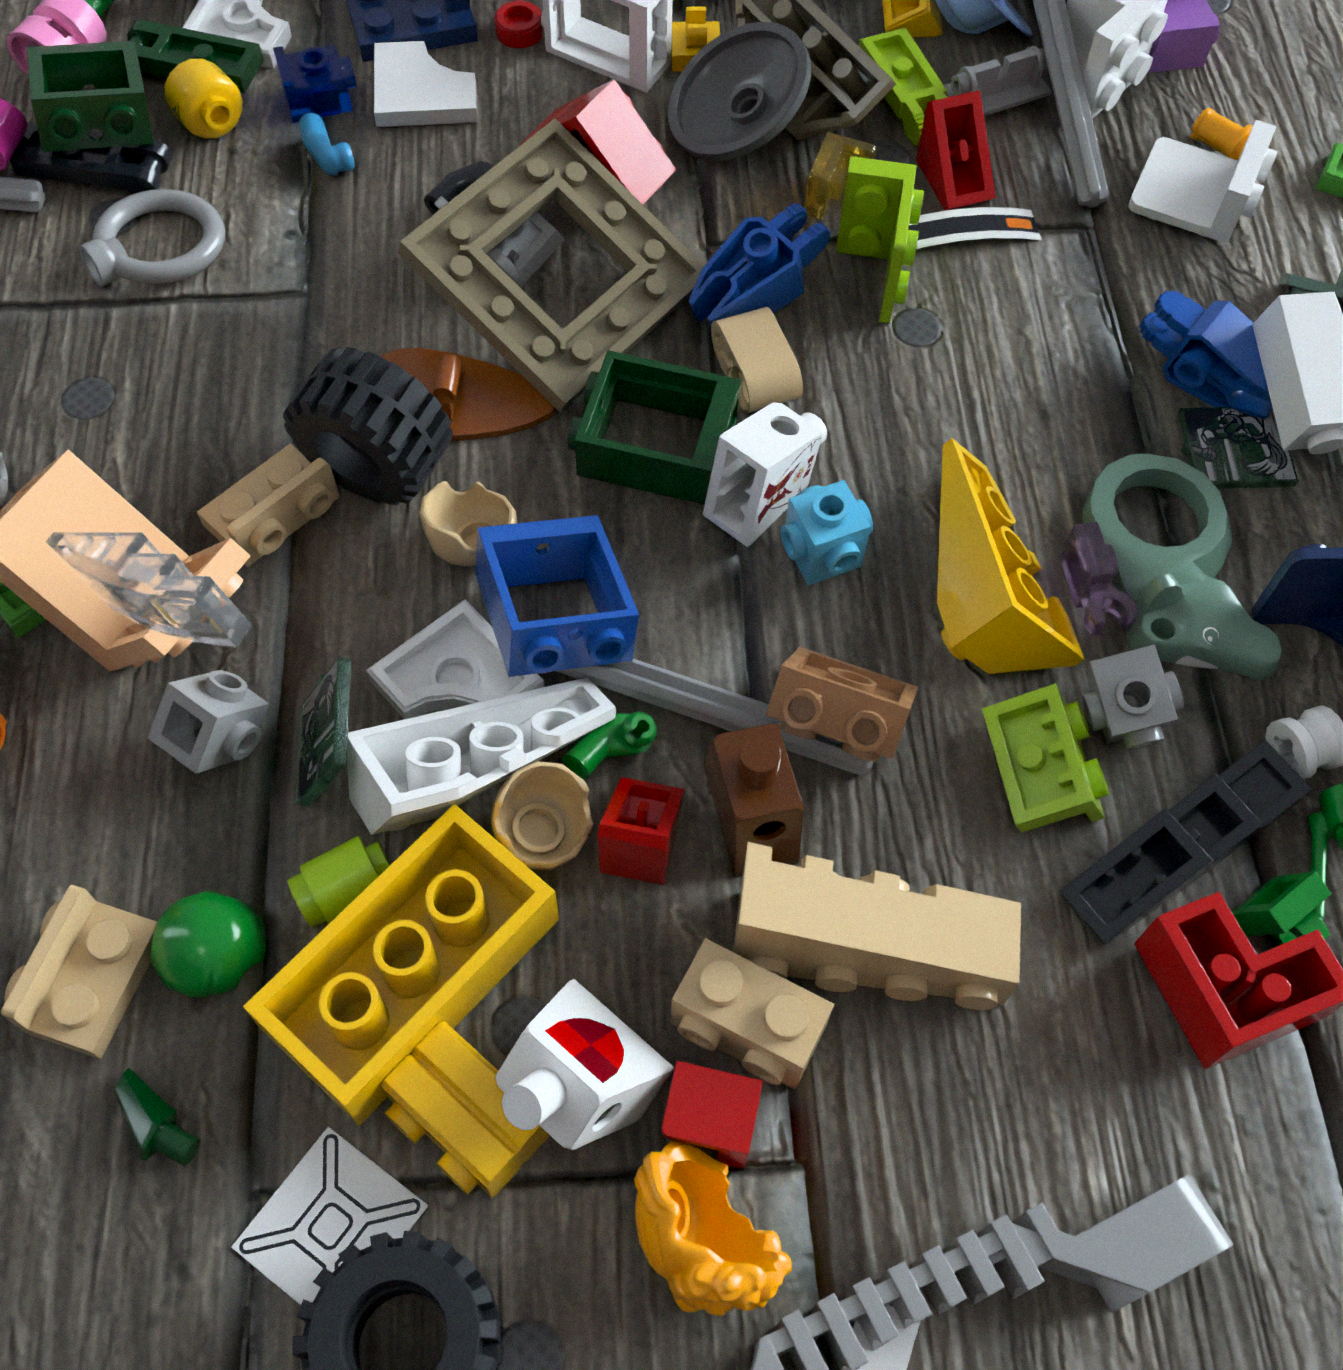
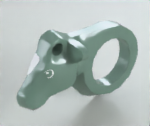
M1130 454L1108 464L1095 480L1085 498L1082 510L1083 528L1092 551L1104 567L1123 600L1127 613L1126 641L1129 650L1155 644L1160 662L1221 669L1241 674L1254 680H1265L1274 675L1280 668L1284 643L1281 637L1272 629L1254 621L1224 581L1215 578L1223 567L1232 544V526L1220 491L1203 472L1177 458L1153 454ZM1152 486L1166 489L1182 498L1194 511L1199 525L1198 538L1185 545L1170 547L1146 543L1131 534L1119 521L1114 507V499L1116 495L1131 487Z

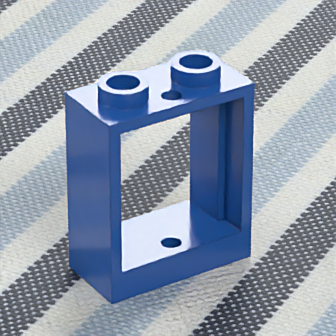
M598 515L477 527L475 575L508 677L633 661L639 613ZM542 543L548 544L545 548L537 549V546ZM585 579L598 612L519 622L507 587Z

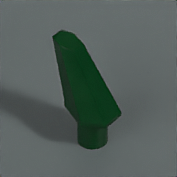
M128 1068L115 1086V1096L141 1159L146 1161L152 1155L159 1152L180 1165L186 1166L196 1155L201 1140L177 1127V1110L170 1107Z

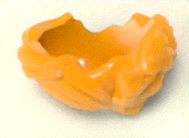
M672 1141L661 1152L653 1151L643 1158V1166L639 1167L634 1178L638 1191L635 1202V1221L639 1243L648 1263L659 1275L667 1280L674 1300L683 1312L704 1310L710 1315L724 1316L727 1311H732L734 1308L742 1311L753 1310L757 1307L763 1308L767 1301L774 1297L779 1285H782L784 1277L792 1271L790 1256L786 1252L781 1251V1242L775 1231L754 1230L749 1218L732 1209L727 1198L729 1181L726 1177L729 1172L727 1164L713 1159L691 1144Z

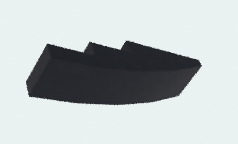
M1264 740L1219 776L1217 773L1214 774L1171 809L1167 810L1165 808L1062 888L1060 894L1105 946L1256 836L1309 795L1312 788Z

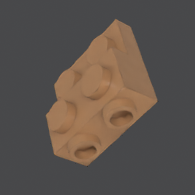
M799 647L781 665L766 716L780 720L779 728L793 736L814 740L817 734H821L841 741V749L854 757L867 761H878L881 755L893 759L918 686Z

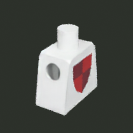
M572 979L528 1024L495 1078L497 1086L504 1092L502 1098L504 1114L513 1126L521 1130H531L540 1125L562 1147L575 1150L637 1122L650 1106L675 1067L580 983Z

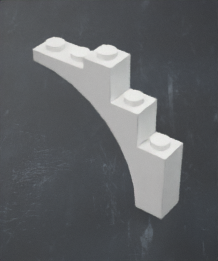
M1335 292L1279 295L1252 326L1283 450L1308 448L1311 454H1324L1339 449L1343 464V314Z

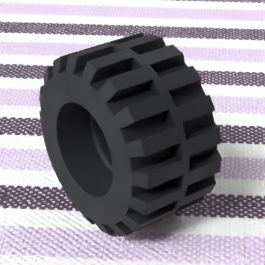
M346 347L345 350L334 348L328 354L325 353L283 414V419L286 421L284 424L286 432L293 439L292 442L310 463L317 458H323L331 466L336 484L367 499L390 505H399L400 502L406 504L416 497L453 438V430L449 427L451 422L447 413L440 408V402L420 381L407 373L403 368L383 359L379 355L371 352L365 353L357 348Z
M404 1231L403 1238L394 1239L387 1232L370 1236L371 1246L359 1250L352 1244L340 1252L338 1255L343 1263L333 1272H330L325 1267L313 1281V1283L321 1287L313 1302L303 1299L297 1318L305 1321L303 1336H293L292 1355L301 1359L302 1370H362L359 1361V1343L365 1324L373 1312L383 1303L404 1294H420L429 1298L438 1306L445 1318L447 1326L446 1346L435 1370H496L497 1365H502L504 1346L501 1344L500 1330L504 1328L501 1312L496 1306L493 1298L494 1294L473 1263L466 1256L463 1257L458 1253L453 1245L438 1237L436 1241L428 1240L421 1232Z

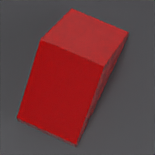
M980 90L927 102L916 161L944 210L996 198Z
M621 777L599 823L597 839L600 873L665 885L685 789Z

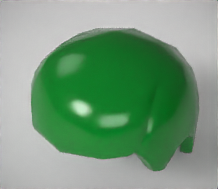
M205 891L183 897L174 902L162 914L155 925L150 954L152 966L167 988L193 999L206 998L211 995H220L238 988L241 978L248 969L264 960L266 953L265 924L250 904L219 892Z

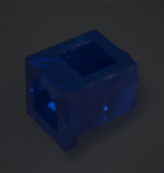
M335 44L324 47H310L303 51L285 54L283 46L273 48L293 123L299 122L300 118L307 113H315L320 117L352 111L348 89L357 87L353 66L349 56L339 57Z

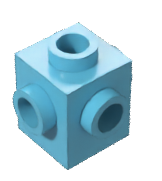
M841 480L824 487L820 485L808 487L797 496L789 498L785 525L781 526L780 533L787 555L796 562L809 586L862 567L869 534L873 531V521L865 502L861 499L856 500L846 481Z

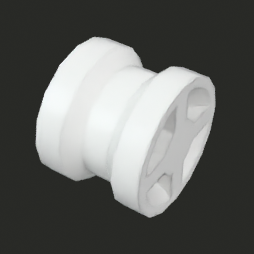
M1323 705L1305 710L1298 720L1290 717L1282 718L1271 722L1267 727L1266 741L1304 780L1311 778L1319 767L1331 770L1343 766V721L1331 708Z

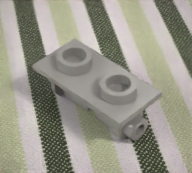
M1030 46L1024 51L1005 56L1003 67H1001L997 59L971 67H962L959 69L958 74L952 77L951 83L944 85L947 90L946 96L951 97L980 90L984 116L1050 96L1052 91L1041 78L1043 70L1048 68L1044 48L1038 49L1036 46Z

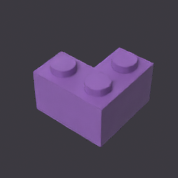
M1168 0L1164 9V13L1168 15L1167 22L1150 49L1149 55L1153 57V61L1148 73L1204 67L1211 46L1217 41L1220 25L1217 15L1213 13L1207 0Z

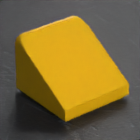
M882 0L885 32L906 27L911 37H937L943 35L940 9L934 0Z

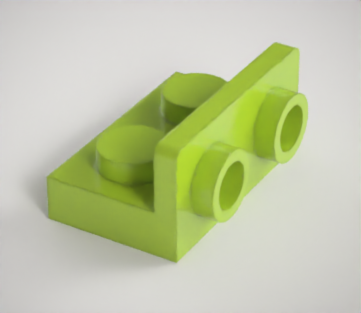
M1055 683L982 708L1013 819L1021 832L1083 813L1087 814L1091 822L1105 819L1099 799L1110 796L1097 758L1089 761L1086 760L1080 740L1091 737L1079 701L1068 704Z

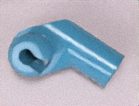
M315 113L303 115L299 121L303 145L325 174L339 177V172L352 171L355 163L350 145L346 142H340L331 146L323 119Z

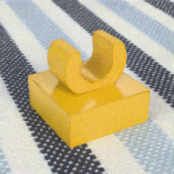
M706 6L686 7V22H672V72H682L688 62L704 46L720 36L719 21H706Z

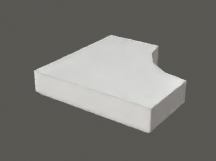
M199 0L183 28L259 43L264 59L261 66L272 69L275 68L292 37L289 23L271 16L261 7L263 0Z
M424 41L374 43V116L376 126L393 127L478 122L475 73L454 71L439 65L428 54Z
M466 599L366 670L369 681L403 719L421 716L430 711L452 709L545 687L544 680L537 673L508 677L492 626Z

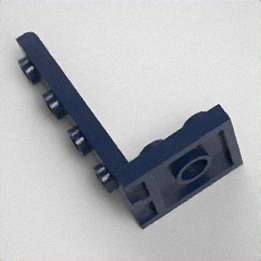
M345 0L363 62L374 60V43L424 41L426 49L432 50L478 41L476 23L470 9V0Z

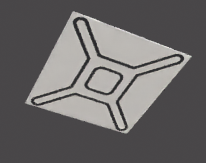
M327 1127L231 1248L301 1305L303 1299L310 1302L314 1301L321 1287L313 1283V1281L325 1267L330 1272H333L343 1263L338 1255L340 1252L352 1244L359 1250L371 1246L370 1236L387 1232L393 1239L403 1238L404 1231L411 1230L429 1205L331 1128Z

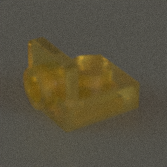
M827 132L809 174L804 208L807 210L806 212H808L807 215L823 220L831 199L840 201L846 186L850 156L875 159L877 147L870 143Z

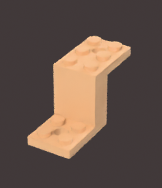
M69 449L27 482L0 510V582L110 672L132 665L138 668L149 660L156 663L167 653L173 658L182 653L201 631V627L194 621L209 604L218 608L234 594L243 582V578L237 572L250 558V555L232 538H228L188 556Z

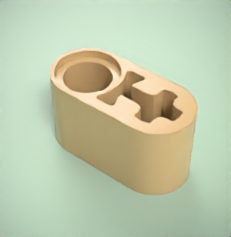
M764 307L712 322L711 336L713 347L725 376L742 380L740 408L744 413L761 410L772 402L786 403L802 397L803 382L798 362L770 308Z

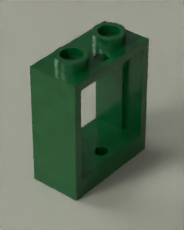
M135 41L27 47L30 97L42 152L154 144ZM91 84V85H93L94 87H92V88H87V87H85V85ZM92 129H98L102 132V136L93 138L89 132Z
M607 350L600 372L591 371L588 377L584 395V403L587 407L583 417L575 415L570 426L568 449L575 451L576 474L582 477L705 505L719 436L737 424L742 380ZM618 401L705 420L693 459L606 440L605 436Z

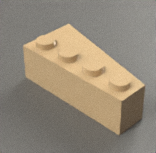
M751 842L747 843L733 952L785 979L788 976L815 980L817 987L828 991L850 992L856 990L858 985L885 989V994L888 997L904 1001L923 1000L927 998V994L955 998V1003L958 1006L974 1010H988L996 1008L998 1003L1005 1004L1019 985L1020 902L939 884L929 886L924 889L923 894L911 892L909 884L900 879L899 875L874 870L870 875L857 879L847 878L833 872L834 861L805 855L802 858L801 866H793L771 861L773 847Z

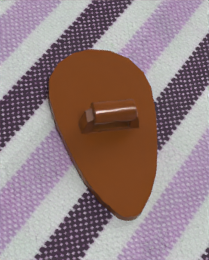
M421 347L401 348L380 355L383 359L403 368L436 397L441 404L440 408L447 413L451 424L449 427L453 430L451 441L475 440L512 434L549 420L556 411V408L521 374L489 362L452 352Z

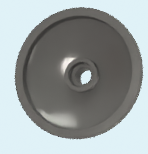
M755 22L731 29L704 46L688 62L679 75L669 99V127L680 146L697 158L719 161L749 154L763 147L779 135L796 115L810 84L811 60L802 40L793 30L784 25L773 22Z

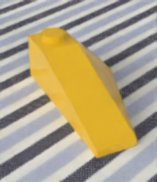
M951 438L943 444L937 581V605L945 627L941 630L944 644L954 657L961 661L968 659L988 674L1076 666L1085 658L1069 617L1059 598L1052 596L1047 599L1043 590L1034 579L1033 575L1040 571L1042 567L1035 554L1027 550L1020 538L1010 529L1016 523V519L986 465Z

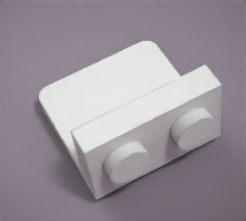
M1256 120L1238 160L1170 138H1158L1129 201L1130 210L1150 219L1228 243L1240 215L1251 218L1260 199L1264 186L1255 183V180L1262 183L1265 182L1278 151L1268 147L1277 126Z

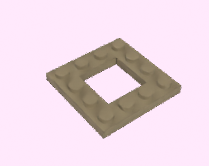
M556 118L403 238L398 248V254L560 413L585 391L591 371L600 372L607 350L627 354L691 296L692 290L704 267ZM552 199L628 272L564 329L547 315L486 254Z

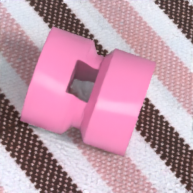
M43 0L35 8L33 15L27 16L7 37V47L18 66L29 76L27 47L105 43L107 32L96 11L85 0Z

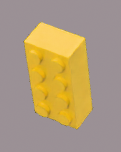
M453 804L260 989L243 1008L259 1028L360 1126L387 1098L381 1088L383 1080L407 1055L414 1052L415 1047L439 1022L443 1021L454 1029L558 922L559 914L555 890L456 804Z

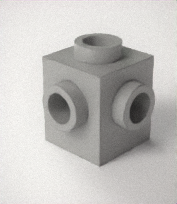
M1155 644L1089 662L1085 674L1091 692L1082 694V701L1091 730L1097 731L1102 729L1106 744L1123 740L1126 750L1145 747L1165 740L1162 730L1170 728L1178 720L1176 710L1182 709L1184 703L1177 677L1173 671L1163 672ZM1123 696L1135 697L1141 707L1130 706L1126 703Z
M215 670L210 673L169 682L147 738L197 774L248 757L261 738L260 725L269 703L248 689L247 683L241 677L223 670Z

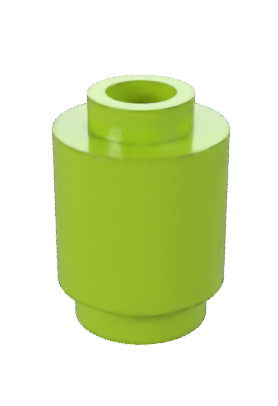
M358 835L300 865L301 873L287 879V882L302 915L310 927L314 928L325 921L329 924L391 864L378 840L366 846L361 836Z

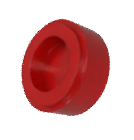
M511 1L502 5L494 15L497 39L505 46L511 48H527L535 45L544 34V28L541 23V10L536 5L526 1Z

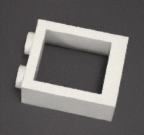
M542 0L541 23L544 27L547 52L646 93L670 66L672 0H611L629 7V36L581 17L580 0Z

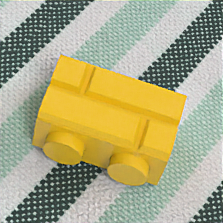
M443 1021L439 1022L415 1047L414 1052L407 1055L383 1080L381 1088L393 1103L384 1114L414 1144L424 1135L431 1139L445 1153L437 1161V1166L463 1192L468 1195L478 1185L492 1198L501 1191L519 1171L521 1165L529 1160L550 1135L540 1125L531 1130H521L509 1122L502 1107L504 1092L497 1086L495 1078L498 1070L450 1025Z

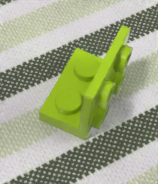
M850 156L835 252L888 259L879 322L890 323L894 303L905 304L910 271L901 270L902 265L913 266L919 231L908 230L909 224L918 225L924 190L914 189L917 165Z

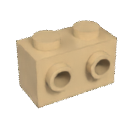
M705 938L672 998L670 1024L677 1027L680 1035L691 1043L710 1051H714L717 1048L742 1061V1066L757 1078L775 1085H779L782 1082L796 1089L826 1028L835 1004Z

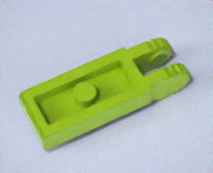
M906 27L859 39L858 46L896 83L884 97L898 119L902 118L904 132L908 139L911 140L913 146H919L927 102L947 98L946 88Z

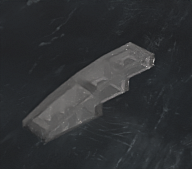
M53 532L46 540L50 548L112 610L147 629L191 642L238 647L252 627L251 623L210 576H194L176 554L160 553L142 532Z

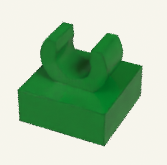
M1316 871L1274 876L1233 910L1232 913L1246 936L1271 935L1278 946L1318 929L1324 939L1330 936L1329 930L1324 921L1312 910L1332 893Z

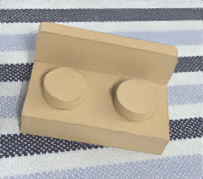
M290 443L198 510L197 514L202 525L220 542L232 538L250 555V558L244 563L246 567H249L263 555L277 550L289 535L309 520L323 515L340 496L331 466L321 457L310 463Z
M70 885L62 900L51 906L46 913L40 929L41 938L28 962L17 969L9 980L1 1015L24 1033L102 1059L151 962L152 937L157 921L97 902L86 889Z

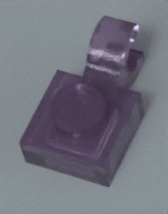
M1098 522L1075 524L1059 559L1076 608L1084 607V624L1091 635H1098L1105 624V617L1102 612H1110L1118 618L1122 631L1130 630L1137 618V607L1129 595L1115 589L1111 585V581L1115 579L1117 574V558L1113 547L1110 544H1105Z

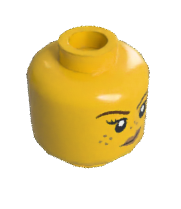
M202 58L188 59L179 63L169 73L166 80L164 98L169 111L193 135L204 139L219 138L228 134L237 125L242 114V96L237 85L216 64Z

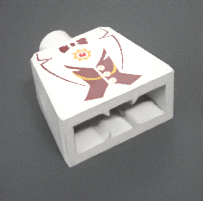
M772 402L720 435L702 515L743 545L749 547L788 508L789 498L797 496L807 488L819 446L827 438V429L823 421L813 413L807 412L800 416L782 403Z

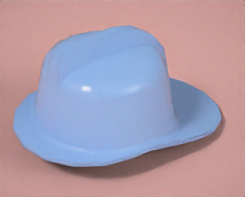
M934 0L947 22L954 29L964 33L979 34L1010 20L1024 34L1029 37L1032 35L1029 26L1007 0Z

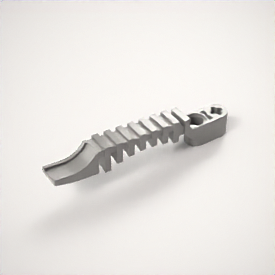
M1190 1174L1076 1236L1059 1231L1043 1202L1025 1211L1012 1222L1007 1214L992 1221L977 1233L979 1238L974 1230L959 1236L945 1247L946 1253L942 1252L939 1245L926 1251L911 1263L914 1268L909 1269L905 1261L893 1266L878 1278L880 1283L874 1285L870 1277L853 1285L844 1294L846 1299L840 1302L835 1293L818 1301L811 1308L812 1314L805 1318L802 1317L799 1309L781 1318L776 1325L778 1330L759 1338V1342L755 1344L750 1370H784L778 1356L789 1352L797 1370H829L814 1341L821 1336L824 1337L840 1370H857L869 1361L850 1325L851 1322L858 1320L874 1351L890 1342V1340L900 1336L885 1308L886 1306L891 1304L894 1307L904 1329L912 1324L921 1322V1320L932 1315L921 1293L923 1289L926 1290L938 1315L967 1299L964 1290L955 1276L957 1273L974 1304H977L1005 1288L994 1265L1013 1299L1045 1282L1038 1268L1096 1288L1110 1313L1209 1260L1234 1244Z

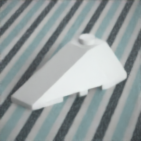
M588 677L345 733L349 799L371 835L386 831H399L407 828L409 825L435 819L444 814L453 804L459 806L509 778L513 771L547 757L615 719L616 707Z

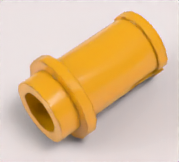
M1209 107L1202 111L1194 122L1191 129L1193 133L1190 135V138L1209 146L1226 157L1238 160L1253 125L1249 124L1242 127L1216 113L1214 109Z

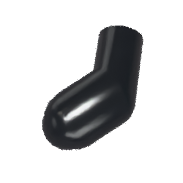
M478 161L450 172L424 197L427 209L434 215L440 210L434 204L440 196L450 202L494 166L488 162Z

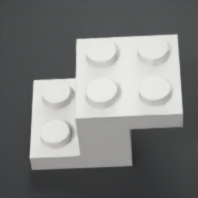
M1067 0V12L1092 119L1103 109L1109 111L1113 108L1122 92L1129 85H1138L1146 76L1153 61V57L1149 55L1150 49L1167 22L1168 15L1164 13V9L1168 0Z

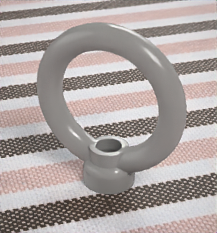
M173 189L142 191L129 195L111 205L98 219L93 230V240L79 245V252L88 272L101 287L116 281L119 277L144 284L171 283L189 278L201 272L216 259L224 245L225 225L218 211L210 203L197 195ZM174 211L184 213L195 218L202 225L203 236L192 250L179 257L164 261H141L130 258L116 238L118 231L127 222L151 212Z

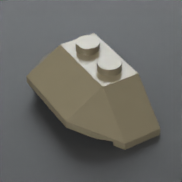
M735 0V15L738 18L737 27L755 22H773L784 25L799 36L809 53L811 60L809 88L796 115L786 126L788 132L797 141L858 124L896 85L894 80L812 0Z

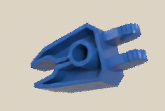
M799 203L790 204L770 222H767L762 216L745 218L701 270L689 299L694 318L699 322L707 317L711 329L713 321L768 307L775 313L804 293L805 276L803 269L817 257L818 253H821L826 248L831 238L830 229L822 223H814L807 231H804L791 242L790 240L796 233H799V230L803 228L808 218L807 210Z
M1170 290L1169 292L1161 293L1154 304V313L1150 312L1141 321L1139 333L1142 334V338L1146 339V342L1151 343L1152 347L1168 357V360L1162 366L1166 381L1216 409H1235L1251 416L1266 419L1273 410L1252 326L1253 322L1230 301H1213L1206 310L1189 297L1185 298L1183 293L1180 294L1178 291Z

